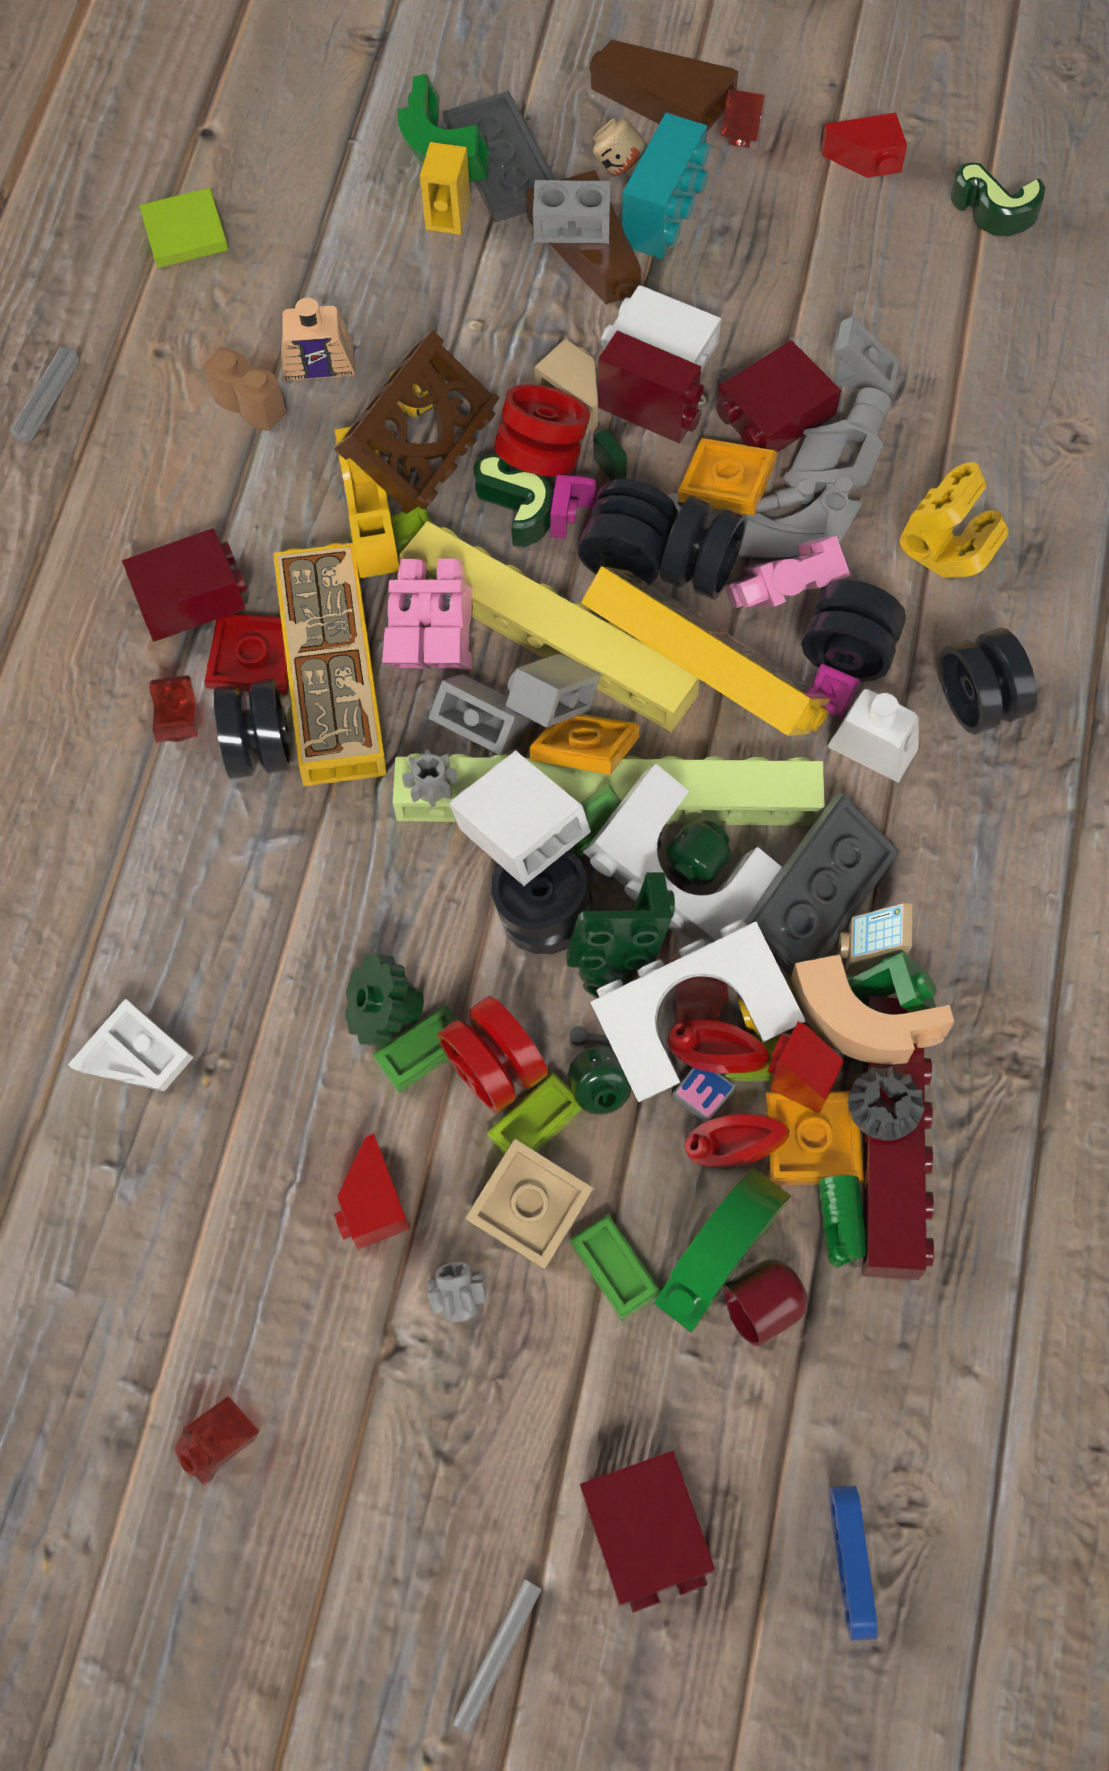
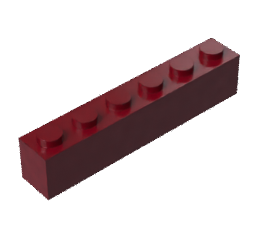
M869 996L866 1003L867 1007L880 1013L891 1015L910 1013L900 1006L898 998ZM913 1043L915 1049L907 1063L882 1065L863 1061V1074L873 1067L875 1069H886L891 1066L898 1072L910 1074L912 1081L918 1089H922L924 1111L917 1127L903 1138L879 1140L863 1132V1217L867 1253L862 1258V1277L919 1280L926 1272V1266H933L934 1241L933 1238H926V1220H932L934 1198L933 1192L926 1191L925 1174L932 1173L933 1168L932 1146H925V1129H931L933 1117L932 1102H925V1085H930L932 1079L931 1058H924V1048L917 1047L916 1043ZM880 1087V1098L872 1107H885L893 1117V1107L902 1097H888L886 1092L882 1091Z

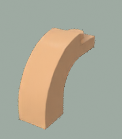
M840 955L795 963L790 980L796 1001L805 1020L828 1045L854 1059L882 1065L907 1063L915 1049L913 1043H916L919 1048L937 1045L944 1041V1037L948 1035L955 1022L950 1005L899 1015L880 1013L867 1007L852 992Z

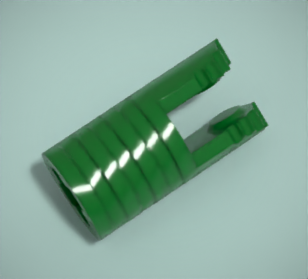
M851 1175L831 1176L819 1180L818 1187L820 1190L819 1196L827 1258L829 1263L839 1268L844 1264L850 1263L851 1260L854 1262L865 1257L867 1253L859 1177Z

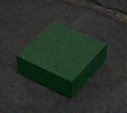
M603 429L594 434V460L611 481L626 479L627 454L608 430Z

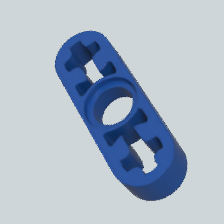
M856 1485L830 1487V1511L848 1636L850 1641L877 1639V1617L858 1490Z

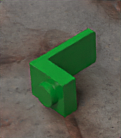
M903 952L883 959L878 965L858 976L847 978L852 992L865 1005L869 996L888 997L897 993L900 1006L910 1013L936 1008L933 996L937 994V990L932 978L921 966Z

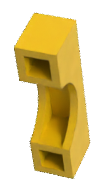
M351 427L334 429L337 445ZM372 448L379 455V451ZM339 454L360 578L398 572L399 562L386 491L350 458L345 460Z

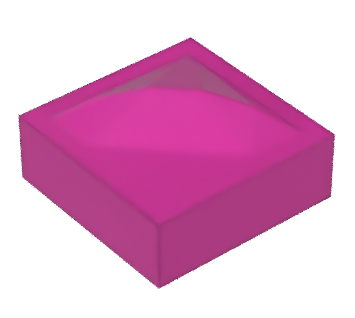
M821 664L811 687L830 698L825 707L829 710V714L844 719L861 681Z

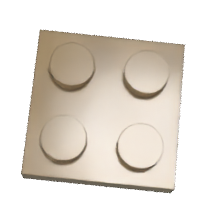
M514 1139L465 1220L542 1269H545L594 1188Z

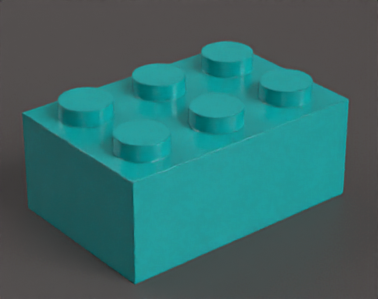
M665 113L622 193V228L633 250L663 259L669 246L674 247L676 245L683 219L688 220L694 208L695 196L697 192L702 193L707 184L708 171L704 170V165L710 153V143L706 142L707 125Z

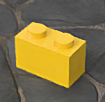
M430 142L420 173L425 228L430 231L461 235L471 204L467 147Z

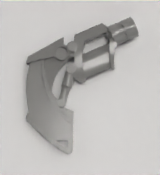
M863 388L859 391L847 420L803 431V434L806 435L790 472H785L782 478L788 488L762 497L755 516L747 515L746 531L738 558L753 560L793 559L800 556L798 545L813 539L837 536L840 544L863 504L862 501L850 500L852 490L867 486L884 447L878 434L891 406V399L887 394L876 388ZM854 440L863 443L853 467L835 469L847 441ZM815 492H817V493H822V494L819 496V498H817V499L813 502L814 496H815ZM671 493L668 497L673 500L679 514L682 508L679 503L682 502H678V493ZM798 503L804 505L812 503L794 515L777 520H771L759 513ZM714 509V512H715L714 518H715L716 515H717L720 511H722V510H720V509Z

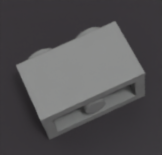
M561 653L518 667L508 682V690L510 692L506 707L548 728L590 711L601 673Z
M463 674L442 680L428 719L499 755L520 746L530 721L529 718L506 707L507 696Z

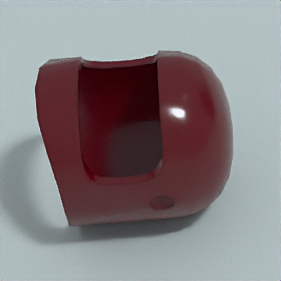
M768 1259L757 1263L727 1282L723 1287L731 1321L738 1333L754 1346L763 1345L797 1323L805 1314L808 1306L807 1292L799 1276L788 1264L776 1259Z

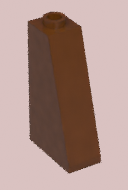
M612 39L601 51H597L590 62L592 90L660 124L665 113H669L707 125L708 131L736 100L738 71L730 67Z
M595 170L562 179L566 181H600ZM534 188L526 190L527 218L532 225ZM611 203L609 244L549 243L605 304L624 300L626 297L631 298L637 287L641 285V266Z

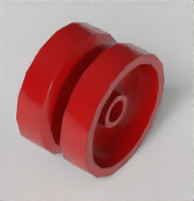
M524 384L507 390L501 415L504 420L499 423L494 443V450L497 455L511 466L541 476L556 477L557 475H567L573 472L577 467L581 452L580 440L585 437L590 420V411L587 406L573 395L543 385Z
M489 995L469 1009L472 1027L460 1020H454L436 1035L444 1053L464 1083L488 1109L498 1114L516 1100L513 1082L521 1087L531 1089L548 1075V1068L535 1044L518 1021L497 999Z

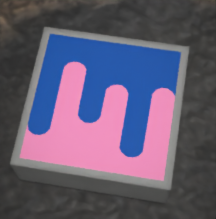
M693 1067L674 1091L672 1099L703 1122L714 1119L735 1092L736 1086L719 1073H711Z

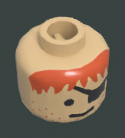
M613 118L593 137V140L596 142L593 153L612 176H619L625 172L628 176H632L647 148L646 141L633 125L626 119L616 121Z

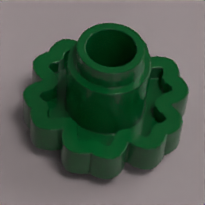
M382 954L366 955L362 961L361 969L356 968L353 970L346 989L349 1004L345 1010V1019L348 1023L349 1033L357 1035L361 1045H387L390 1042L392 1032H399L402 1026L407 1025L409 1022H416L419 1019L424 1006L423 994L419 988L414 987L408 982L404 966L395 964L393 956Z

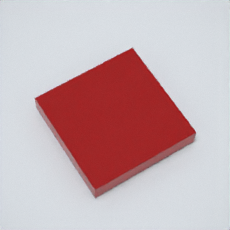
M233 613L217 619L204 680L205 687L214 689L215 687L236 684L242 691L249 692L252 682L275 679L279 694L287 695L289 680L281 617Z

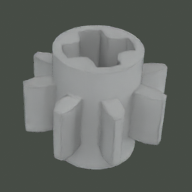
M426 750L425 754L417 759H408L412 773H405L402 775L404 787L412 788L410 792L413 802L421 798L429 802L431 807H435L436 802L443 797L452 798L449 784L458 782L456 769H448L450 764L447 754L438 757L431 754L430 750Z
M453 1262L445 1264L436 1270V1280L427 1282L432 1313L442 1311L444 1319L449 1322H462L473 1318L478 1313L477 1304L487 1302L482 1272L471 1273L470 1266L467 1263Z

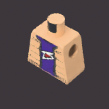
M303 298L296 303L295 308L286 309L282 312L281 350L283 381L355 375L353 341L337 307L333 305L319 306L315 299Z

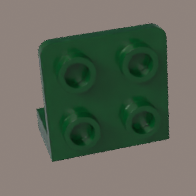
M646 872L633 911L581 912L577 917L567 950V966L593 971L605 965L618 964L624 965L628 970H639L655 962L675 912L674 893L672 890H667L665 873Z

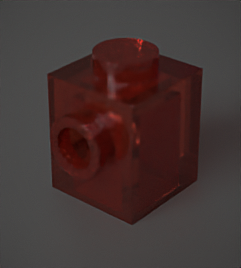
M728 89L721 136L729 137L728 145L750 148L751 141L759 142L767 95Z
M670 959V963L678 959ZM712 977L689 978L671 989L675 1024L689 1020H719L722 1005L729 1003L727 983Z

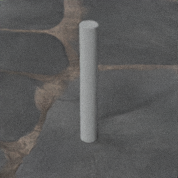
M524 1579L452 1722V1725L468 1734L471 1733L542 1590L533 1583Z

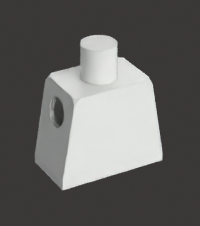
M863 689L829 742L828 748L899 783L919 748V716L915 712L899 705L897 699L891 694H877L869 689Z

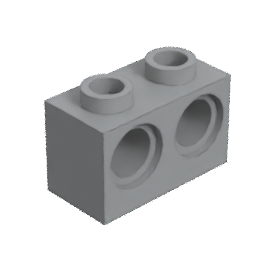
M535 180L533 203L534 243L609 244L610 181Z

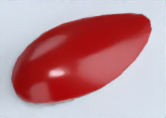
M700 1019L678 1022L671 1027L667 1037L668 1045L675 1056L696 1069L711 1073L730 1074L759 1071L766 1068L769 1060L768 1050L759 1040L741 1028L721 1021Z
M728 1114L699 1125L687 1137L684 1148L688 1157L698 1165L716 1169L737 1168L756 1162L774 1152L789 1138L790 1130L787 1124L781 1120L764 1114Z

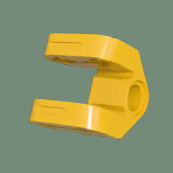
M968 462L955 467L946 475L938 488H931L917 509L912 513L900 537L899 543L904 553L942 578L969 577L979 573L989 564L1009 534V528L1002 513L998 510L985 511L974 517L961 535L954 536L952 533L953 527L966 517L987 486L986 479L977 463Z

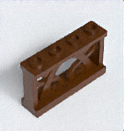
M434 330L430 331L412 347L334 449L345 460L350 458L402 506L400 509L405 514H408L417 507L424 510L436 498L438 492L434 488L439 481L441 483L445 482L454 473L458 466L454 462L458 455L463 456L475 444L477 439L473 434L477 429L482 430L493 419L496 413L492 408L500 399L495 392L491 394L442 346L444 340ZM437 372H438L448 383H446L445 385H443V384H442V381H441V379H440V377H439L438 374H437ZM413 384L420 387L421 394L427 391L429 396L425 398L415 396L412 390ZM458 391L470 403V413L466 416L460 414L457 406L465 401L459 398L449 400L447 392ZM398 401L413 408H424L431 404L433 405L437 422V442L425 444L405 442L408 431L404 413L397 405ZM386 420H392L396 424V439L392 438L395 430L390 431L385 425ZM454 426L460 427L454 435ZM372 448L389 455L388 461L385 462ZM399 458L404 459L402 468L406 477L410 476L411 468L418 470L420 479L417 485H410L398 474L397 462ZM437 458L433 465L430 467V464L427 460Z

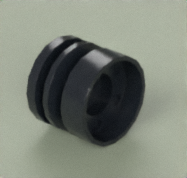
M615 479L605 483L598 491L596 503L591 510V519L586 524L578 545V556L584 566L595 575H597L601 566L630 571L651 584L659 575L664 550L678 516V510L673 500L663 491L650 484L633 479Z

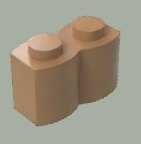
M220 347L203 364L214 401L228 411L241 413L243 419L251 426L260 430L270 431L286 414L277 378L266 369L250 366L240 353L232 349Z

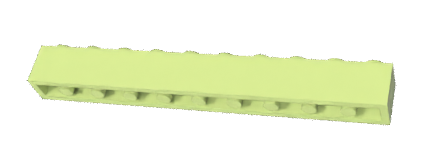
M414 753L407 757H395L393 807L396 820L456 822L449 802L509 755L498 754L491 758H472L466 754H454L448 757L450 764L448 769H456L458 782L449 784L452 798L443 797L436 802L435 807H431L429 802L421 798L413 802L410 792L412 788L404 787L402 775L412 773L408 759H417L424 754ZM628 755L622 759L611 775L531 761L530 758H525L579 803L610 784L622 801L641 775L656 763L689 790V793L665 824H687L692 821L702 822L703 820H709L716 825L813 826L825 808L823 761H811L804 757H796L788 761H769L763 757H751L746 760H726L722 757L712 756L703 760H684L678 756H666L661 759H641L637 756Z

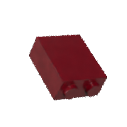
M617 330L598 358V408L680 444L688 430L693 432L696 429L701 418L702 410L698 409V403L704 390V385L700 384L701 366Z
M791 340L720 384L716 410L720 419L725 424H730L741 435L742 441L746 446L779 452L804 436V430L816 428L837 415L841 389Z
M214 528L122 560L153 642L245 609L240 594L247 591L239 567L231 570L230 566L236 564L229 543L228 541L220 543Z
M674 1451L580 1483V1491L619 1607L629 1604L632 1613L661 1603L658 1593L677 1586L681 1596L708 1586L705 1576L712 1574L715 1571V1567Z

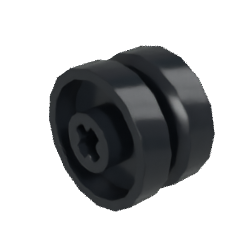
M692 495L683 504L670 532L661 562L660 578L664 582L682 587L693 577L692 583L695 593L715 600L723 591L737 560L746 531L747 515L727 507L714 518L713 503Z
M843 580L831 582L822 587L812 612L813 617L806 628L801 642L803 654L818 668H820L821 664H824L857 678L861 682L875 681L884 677L891 667L896 652L895 645L901 637L906 622L903 606L897 598L885 590L866 582Z
M1000 627L980 634L975 639V643L963 640L946 646L941 651L939 668L944 694L957 721L967 732L976 735L995 728L1000 724L1001 720L1012 722L1026 717L1035 711L1037 685L1033 668L1018 638L1008 629Z
M275 679L252 682L249 690L250 709L247 707L243 691L236 684L215 687L213 692L215 721L221 754L229 779L253 776L256 768L255 749H257L262 768L268 774L290 771L288 723Z
M570 850L525 886L500 865H498L492 876L491 895L506 936L518 948L533 954H555L568 949L578 915L584 911H594V901L586 872L581 860Z

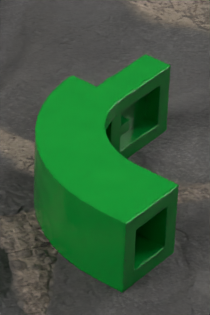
M427 74L413 76L412 93L408 95L409 107L397 109V118L400 131L417 161L423 166L430 142L467 147L469 182L488 179L489 147L478 126L473 125L457 129L439 128L440 97Z
M756 1169L750 1170L722 1201L691 1242L670 1273L671 1277L653 1304L692 1333L737 1267L772 1226L791 1195Z

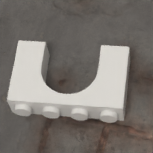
M655 763L641 775L583 851V853L591 858L590 863L598 872L607 877L613 876L625 886L626 894L634 901H637L646 872H663L657 856L659 834L665 823L689 793V790ZM756 847L741 856L714 894L702 896L680 890L665 876L667 890H672L675 897V912L668 928L674 932H682L693 942L703 939L705 945L721 939L722 936L719 931L739 920L744 919L745 921L783 867L760 848Z
M744 919L734 922L721 929L719 932L722 938L713 943L705 945L703 939L693 942L678 951L681 956L680 959L664 965L662 959L657 960L637 971L640 976L639 979L623 985L621 979L597 990L599 998L590 1003L638 1102H642L681 1083L659 1036L657 1017L660 1005L666 994L675 985L686 979L712 977L731 986L744 1002L763 1043L795 1028L797 1022H806L757 922L746 925Z

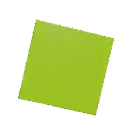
M210 187L139 205L157 268L229 251Z

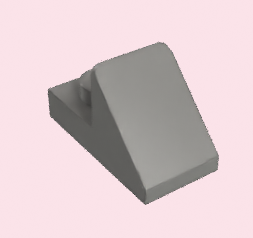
M855 316L841 321L835 352L840 357L835 384L855 389L871 387L881 390L885 394L894 392L900 361Z

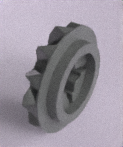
M893 1066L886 1069H875L873 1067L867 1073L858 1077L850 1090L848 1098L850 1115L861 1131L875 1139L896 1140L910 1134L921 1120L924 1111L922 1089H918L912 1081L910 1074L898 1072ZM880 1087L882 1091L886 1092L888 1097H902L893 1107V1117L885 1107H872L880 1098Z

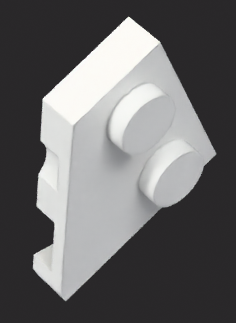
M125 999L68 1065L81 1073L165 1091L194 1057L138 1007Z

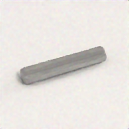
M62 346L57 351L10 429L15 440L28 444L34 438L79 363V357L74 349Z

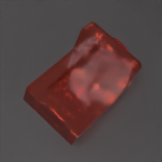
M184 675L151 680L149 682V690L154 705L152 730L156 743L166 741L181 742L188 738L198 737L199 708L191 677Z
M227 1396L184 1427L174 1451L183 1470L189 1475L195 1476L202 1485H206L213 1480L218 1468L254 1442L260 1431L233 1400Z

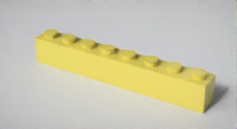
M427 521L399 555L400 561L401 559H418L426 562V580H437L439 559L460 560L464 563L465 583L473 588L471 600L472 618L543 659L561 653L601 673L597 690L670 732L675 729L698 697L700 679L646 644L626 634L624 630L613 623H607L594 616L584 605L571 603L559 596L549 585L534 582L524 576L517 567L510 564L504 565L492 558L482 547L471 546L460 540L453 531L446 527L439 528Z

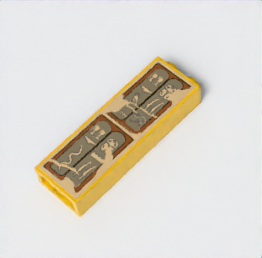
M332 543L325 547L309 549L291 548L284 552L273 553L298 762L303 787L386 776L384 751L353 543Z
M601 566L581 601L586 607L787 736L806 735L811 730L816 732L828 716L829 710L825 707L830 700L829 697L630 571Z

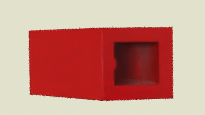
M797 1022L791 1035L784 1032L781 1034L771 1057L773 1059L767 1072L774 1075L770 1090L820 1114L839 1075L844 1060L807 1025Z

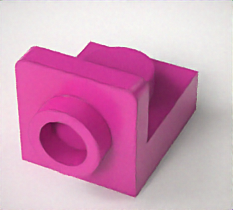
M581 475L556 476L550 516V537L566 539L568 523H576L578 507L592 508L595 505V479L585 478Z

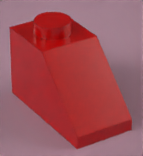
M896 112L825 124L821 148L823 157L866 178L902 172L907 142Z
M375 1134L366 1136L337 1195L342 1210L334 1213L343 1240L352 1237L358 1250L410 1229Z

